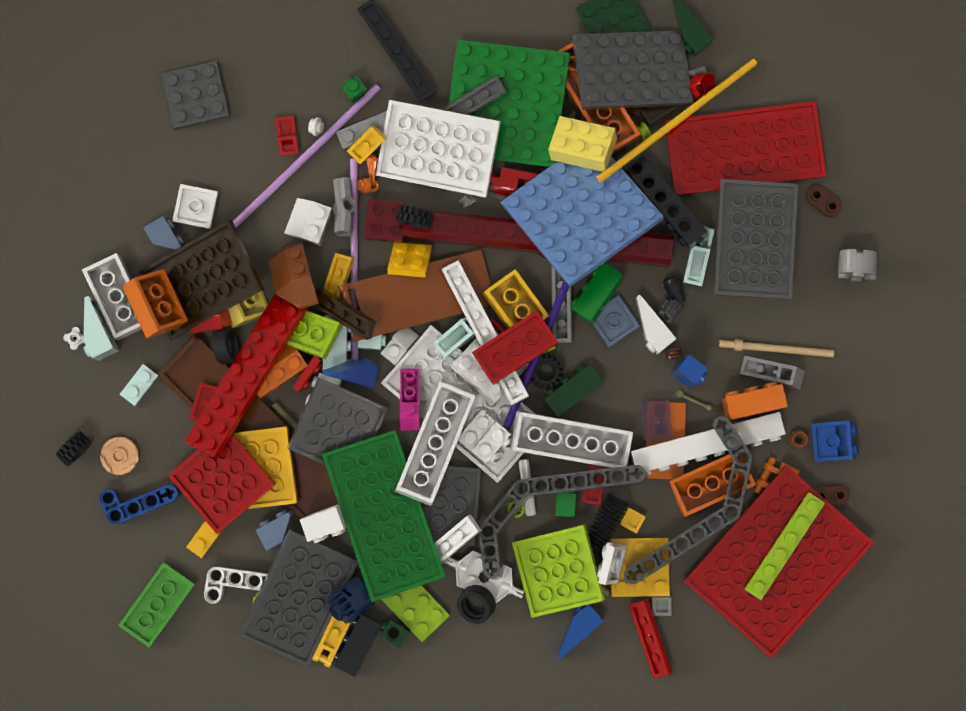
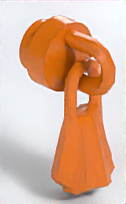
M370 155L366 158L369 178H362V180L358 181V190L362 193L376 192L379 189V183L375 180L379 160L376 155Z

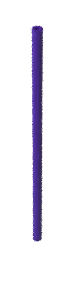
M563 281L546 322L550 330H552L569 289V285L565 281ZM540 356L529 362L521 381L525 390L529 385ZM521 401L511 406L503 428L510 430Z

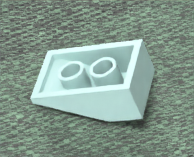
M87 296L84 298V343L86 346L83 348L88 357L91 356V358L100 361L120 350L96 300Z

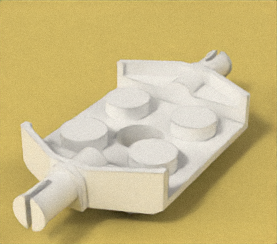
M471 551L461 560L457 561L449 557L444 561V564L456 569L458 587L466 589L471 585H481L493 594L496 603L508 594H513L519 598H522L523 595L521 594H524L523 590L514 587L512 583V568L504 564L501 578L481 582L478 577L480 572L483 571L480 553ZM493 567L491 570H489V573H492L494 575V572L497 571V568Z

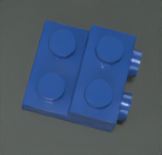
M853 421L811 424L815 462L856 459V455H859L858 443L855 444L854 436H857V425L853 424Z

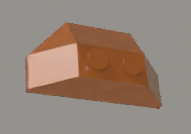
M303 240L284 245L268 261L276 295L300 309L319 304Z

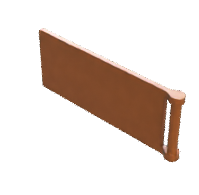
M476 250L430 262L426 278L390 275L387 273L340 285L338 289L339 292H342L343 300L353 306L349 290L354 288L360 311L376 321L372 336L375 337L462 314L463 311L441 270L458 260L483 308L490 306L482 293L491 287L482 250ZM352 331L353 342L364 340V338Z

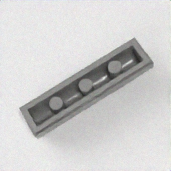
M553 266L552 307L564 281ZM572 286L568 289L552 327V333L558 343H572Z

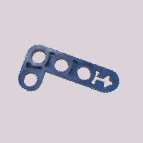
M165 485L123 503L116 490L106 489L100 493L99 500L108 522L111 524H122L175 502L180 497V490L175 485ZM168 489L174 490V494H172L173 498L161 497V495L167 494L169 492ZM109 492L114 496V500L111 503L105 500V496ZM152 495L157 498V503L154 506H150L148 503V498ZM133 503L139 506V511L136 514L130 510V506ZM116 510L121 513V518L118 521H115L112 517L113 512Z

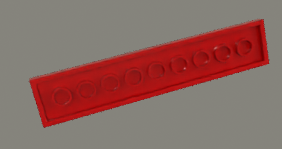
M276 293L274 294L237 354L236 362L232 363L184 442L217 460L309 307L300 309L276 295Z

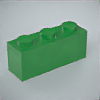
M603 263L594 270V277L590 282L585 283L582 288L583 293L579 298L576 297L571 305L573 315L593 326L624 280L622 273L606 263Z

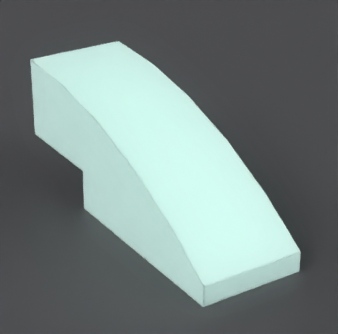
M704 226L708 231V237L689 250L683 279L684 283L702 286L715 230L713 227Z
M465 317L432 344L446 358L474 338L475 334Z

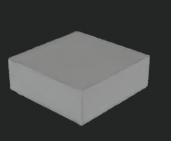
M652 596L653 615L672 616V597Z

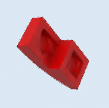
M294 115L276 117L275 123L280 156L299 154Z

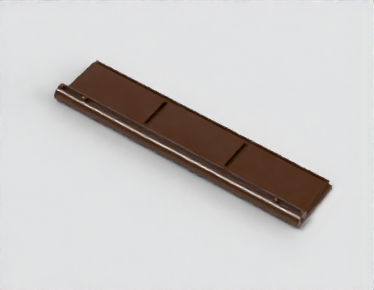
M196 334L190 338L157 375L192 409L200 382L218 387L229 366L218 363L213 350ZM256 394L233 433L288 425ZM288 426L289 437L291 440L294 431ZM291 451L298 503L286 505L300 519L309 514L338 505L325 465Z

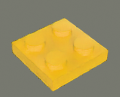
M394 242L387 268L388 274L426 278L432 245Z

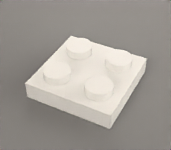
M180 184L172 221L211 229L219 192Z

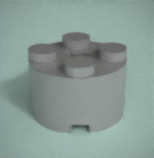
M857 249L841 250L838 257V279L850 278L852 282H861V279L865 278V280L875 281L877 277V252L871 250H863L862 252L857 251Z

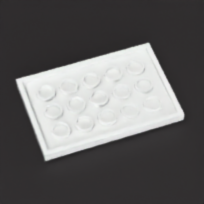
M389 100L383 132L387 138L381 143L376 176L487 197L501 121Z

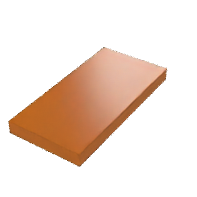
M647 402L646 447L685 437L686 403ZM677 463L672 464L670 469L660 472L658 468L651 470L652 474L648 475V479H675L684 475V465L678 467Z

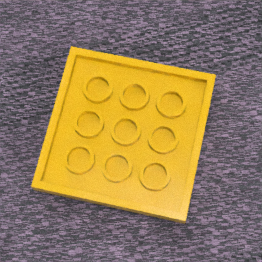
M288 426L235 432V436L276 484L248 509L298 503L292 452L287 449L290 443Z

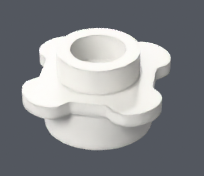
M73 327L72 331L63 337L64 341L70 344L72 350L78 349V346L84 343V335L80 333L78 327Z

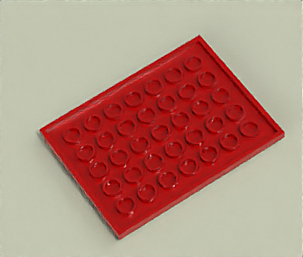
M785 465L683 581L772 659L874 542ZM809 492L825 502V504L762 600L744 590V588Z

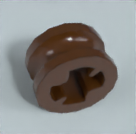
M682 348L665 349L667 353L665 359L682 358L680 354Z

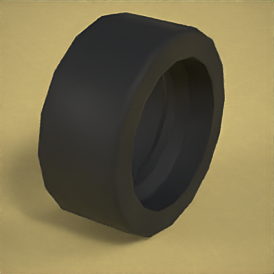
M232 327L214 330L211 342L212 350L218 363L223 365L236 362V356L240 351V342L236 331Z
M481 585L468 586L457 600V609L460 615L466 621L473 624L484 623L493 614L496 607L493 594ZM474 596L479 598L483 602L486 611L481 613L473 610L468 603L467 597Z

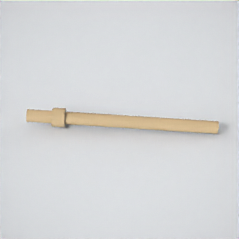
M739 339L734 341L719 340V347L733 348L734 351H742L744 349L834 357V350L751 343L743 342V340Z

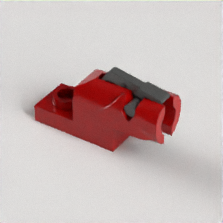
M502 167L500 176L497 175L498 173L491 174L488 196L502 201L517 191L519 181L522 182V185H525L539 174Z

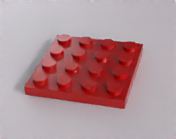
M234 433L217 460L197 449L168 474L170 479L216 534L224 530L276 485Z

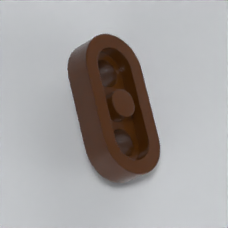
M813 186L806 192L807 202L825 216L834 217L840 212V201L822 187ZM814 192L819 193L820 196L818 199L814 198ZM830 203L835 205L834 210L829 208Z
M844 486L818 487L814 489L818 494L822 493L824 499L832 506L843 505L849 500V491ZM838 492L843 493V497L841 499L837 498Z

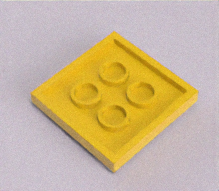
M621 538L610 540V542L627 545L619 581L616 584H611V597L670 596L669 564L636 584H630L624 578V572L628 567L668 543V538ZM663 549L661 552V556L665 560L669 559V549ZM651 559L645 562L647 570H653L655 567V563ZM640 564L638 565V567L640 568L638 571H630V579L634 578L635 580H637L636 575L643 572L640 567Z

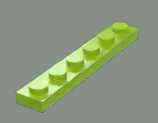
M809 492L806 494L744 590L762 600L825 502Z

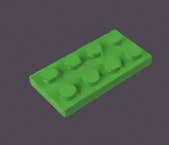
M163 562L118 626L148 648H151L193 589L195 583Z

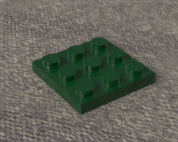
M590 0L576 7V11L588 34L652 32L636 0Z

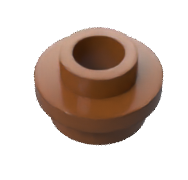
M795 430L789 436V443L795 449H802L808 444V435L802 430ZM796 436L801 437L802 441L800 443L795 441Z

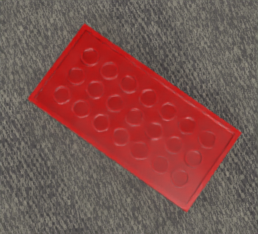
M816 101L688 117L666 133L673 190L677 196L719 191L721 179L782 183L826 177ZM670 119V120H665V121H664V124L666 125V124H667L668 122H670L672 119Z

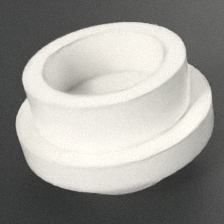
M316 117L310 120L308 131L313 136H318L323 132L324 123L321 118Z

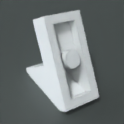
M410 328L398 330L380 354L396 366L419 338V335Z

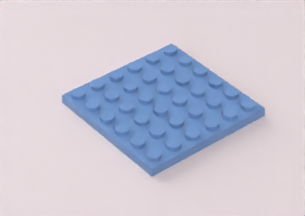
M612 157L608 168L616 162ZM556 162L501 201L504 209L569 287L664 219L663 215L622 168L600 183L596 177L602 173L601 171Z

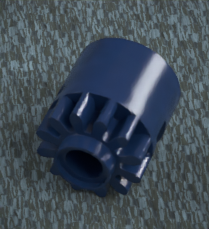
M356 577L328 597L330 613L336 620L343 621L345 624H349L375 604V602L371 603L365 583Z

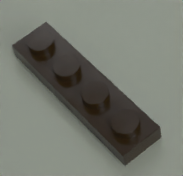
M317 288L316 294L319 304L313 306L366 340L372 339L376 325L375 320L325 288Z

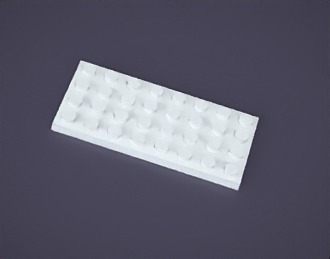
M432 325L429 326L381 382L382 385L400 399V369H420V417L423 420L439 382L475 395L461 433L481 410L503 427L511 408L505 393L493 405L450 367L463 352L458 349L444 358L432 344L442 336ZM521 402L518 411L535 414ZM515 418L510 430L506 429L511 434L510 439H512ZM459 440L455 446L497 483L524 453L511 450L510 441L505 448L502 446L497 451L499 455L492 463L488 461L486 464Z

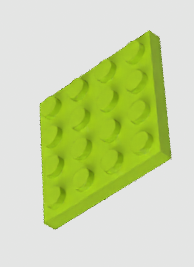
M586 524L512 543L531 618L605 600L602 585L598 583V570Z

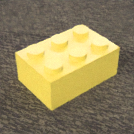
M560 116L548 149L550 158L553 161L603 172L608 168L617 141L616 130L612 127Z

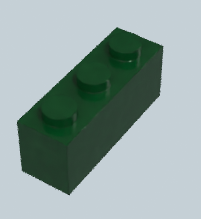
M583 364L575 370L577 374L574 377L570 378L567 376L560 382L561 387L557 390L553 387L544 394L546 396L544 402L557 418L604 383L590 364L587 367Z

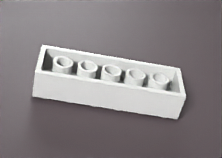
M439 382L395 492L429 506L432 505L475 395Z
M516 411L510 449L610 468L623 467L628 464L633 432Z

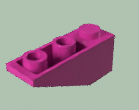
M400 369L401 431L420 430V369Z

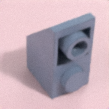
M162 216L143 227L152 244L157 247L175 251L185 245L181 236L175 235L173 231L175 226L170 218L167 220Z
M284 510L276 514L277 519L273 521L267 519L259 524L260 528L255 531L266 551L283 543L288 530H291L295 516L294 511L287 513Z

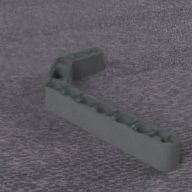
M717 417L713 422L715 432L734 459L724 507L628 567L624 572V578L628 583L636 584L740 518L753 457L732 423L726 417ZM718 422H727L725 425L728 431L732 429L733 432L723 438L722 435L725 432L721 428H717L719 426ZM732 436L738 438V445L736 447L728 445V439ZM741 453H747L749 456V460L745 464L740 463L738 460ZM737 472H743L745 480L742 494L738 499H734L731 496L734 475ZM729 507L737 509L736 517L730 518L727 516V509ZM714 517L719 518L721 521L720 527L716 529L710 525V521ZM696 528L704 530L703 538L697 539L694 536ZM681 538L686 539L688 542V546L684 550L680 549L677 545L678 540ZM663 549L671 551L670 559L665 560L662 558L661 552ZM648 559L653 560L655 563L653 570H647L645 567V562ZM640 564V567L643 572L636 575L637 580H635L634 578L630 579V571H638L640 569L638 565Z
M631 465L517 480L480 526L482 531L479 532L484 575L492 580L502 577L503 561L500 534L529 498L640 485L647 481V471L640 465ZM637 470L643 473V475H640V479H637L635 476L629 477L627 471H629L630 475L637 474ZM618 472L624 474V478L620 482L614 480V476ZM604 475V482L596 484V476ZM579 477H584L585 484L581 487L576 486V480ZM564 479L566 486L563 489H558L557 482ZM546 482L547 488L542 492L539 491V483ZM522 484H526L528 487L527 492L524 494L519 493V487ZM514 499L516 502L515 507L505 520L499 522L497 520L498 513L509 500ZM488 527H492L494 530L493 535L490 537L485 535V530ZM494 546L495 554L490 557L487 555V549ZM493 567L497 568V571L494 572V575L492 573H489V570H491Z

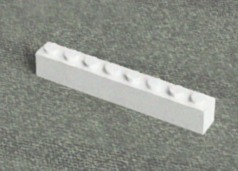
M780 412L732 424L745 445L751 444V447L762 445V440L769 439L770 442L780 440V436L785 435ZM725 426L718 428H721L725 432V434L722 435L723 438L727 434L733 432L732 429L728 431ZM711 429L632 450L629 454L632 465L644 467L649 475L652 474L651 470L657 468L659 472L668 470L672 464L677 463L679 467L689 464L688 460L696 459V462L706 460L707 455L714 454L715 457L726 454L725 450L727 449L715 430ZM735 436L730 437L728 445L736 447L738 445V438ZM637 470V474L643 475V473Z

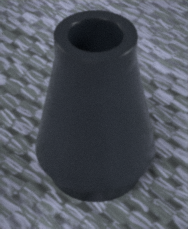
M676 275L663 281V288L672 300H677L679 303L686 301L681 281Z

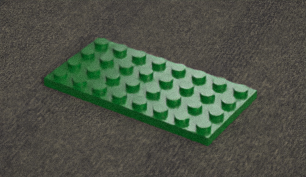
M396 430L322 454L371 603L444 578L445 574L421 503L395 492L406 465Z

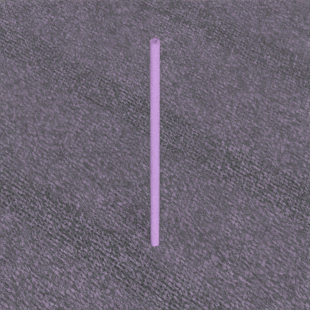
M375 84L233 220L235 228L245 221L323 146L336 131L381 90L380 87Z
M350 159L352 197L357 203V208L353 212L352 233L350 235V257L355 259L351 269V283L358 281V162L355 159ZM353 288L351 289V300L353 307L358 310V301ZM351 333V360H359L358 341H352L353 333Z

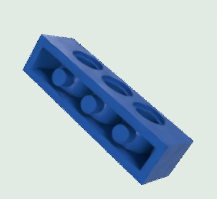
M688 354L679 362L671 376L688 388L696 387L707 377L706 370L708 368Z

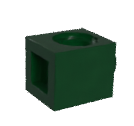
M393 619L390 622L385 621L380 628V631H382L381 637L399 649L411 632ZM392 627H396L400 632L396 638H392L389 635V629Z

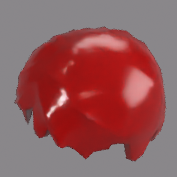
M698 73L691 78L689 87L694 99L699 100L716 87L714 83L715 75L713 73Z

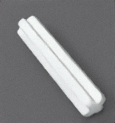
M519 460L521 479L531 478L529 460ZM522 484V492L524 494L528 489L526 484ZM529 498L524 504L526 516H533L536 514L534 498Z

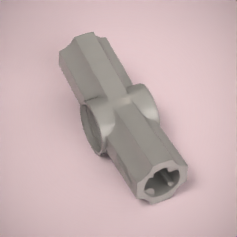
M348 177L336 178L333 180L335 203L332 207L335 214L334 233L341 237L350 236L352 233L353 212L357 208V203L352 197L351 180Z

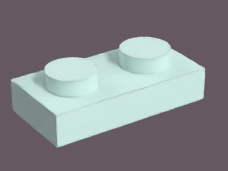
M142 364L120 395L136 406L159 376Z

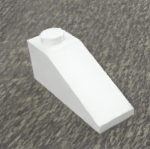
M639 294L635 299L644 338L647 342L645 345L651 353L659 354L676 340V337Z

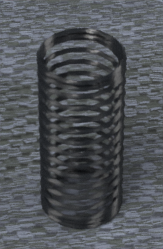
M610 493L607 495L608 498H606V501L609 503L603 502L607 507L601 506L604 510H599L602 513L597 514L600 518L595 517L599 522L593 521L595 525H591L595 530L589 529L593 534L588 532V535L591 537L589 539L592 550L602 555L601 550H603V547L600 545H606L600 540L606 543L609 541L605 538L611 540V537L605 533L613 536V533L607 529L616 532L615 529L607 524L618 528L612 522L620 524V522L612 517L622 520L614 513L622 517L624 516L614 508L626 513L619 506L626 509L630 506Z

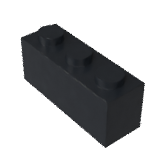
M363 613L360 617L358 616L354 619L351 625L354 627L352 633L349 634L347 632L342 642L345 644L343 650H338L333 659L336 661L334 667L353 677L356 676L382 626V623Z

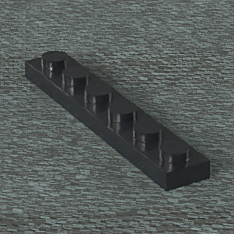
M370 0L357 9L420 103L436 94V90L376 2Z

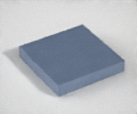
M619 295L608 302L593 324L608 348L640 327Z

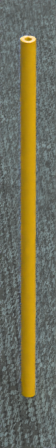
M755 59L750 60L596 177L597 180L602 183L757 65V61Z

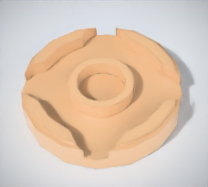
M114 437L103 445L100 460L102 466L108 472L115 475H124L136 467L139 461V451L132 440L125 437Z

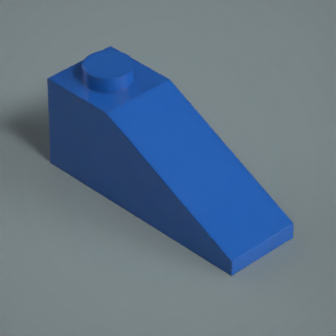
M361 358V361L353 359L325 369L322 374L360 386L374 388L379 366L372 364L373 360Z
M590 604L577 607L574 610L576 613L572 617L557 654L559 659L563 658L604 622Z

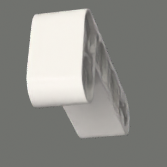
M220 566L213 567L207 573L204 598L211 604L220 602L224 596L225 586L260 590L265 580L264 576H267L268 573ZM214 570H219L222 574L219 581L214 580L212 577ZM235 572L241 576L239 583H234L231 580V576ZM253 575L258 576L260 579L258 586H253L250 582ZM212 589L217 590L219 593L217 600H213L209 596Z

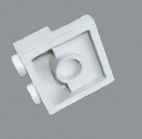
M481 410L460 434L458 440L487 464L488 461L492 463L498 457L497 451L501 446L505 448L509 444L511 434Z
M607 542L602 550L603 560L597 569L598 583L603 585L618 583L627 545L617 542Z

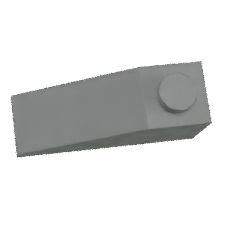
M745 355L740 370L741 375L770 383L777 382V385L782 384L785 387L798 390L801 388L805 371L796 366Z

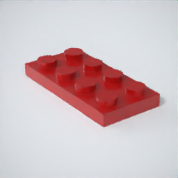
M536 310L473 351L472 354L492 385H495L557 345L558 341Z

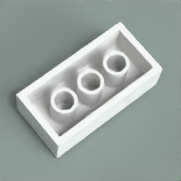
M115 253L82 269L114 339L119 341L142 330L122 287L131 280L122 257Z

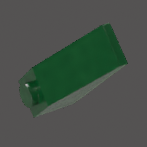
M673 0L672 3L679 31H681L684 41L683 47L689 55L692 54L696 57L713 42L714 38L681 0Z

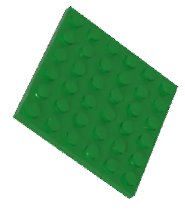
M457 40L449 105L498 75L508 93L471 115L501 121L494 160L550 167L556 161L551 160L548 149L559 117L563 114L571 53Z

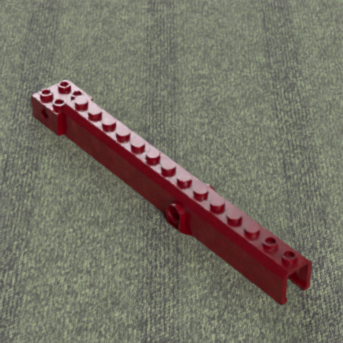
M368 199L364 232L365 240L403 243V240L406 239L535 253L546 259L514 219L426 210L434 214L430 229H421L396 221L399 206L407 205L406 203ZM644 233L607 261L669 268L672 260L674 236Z

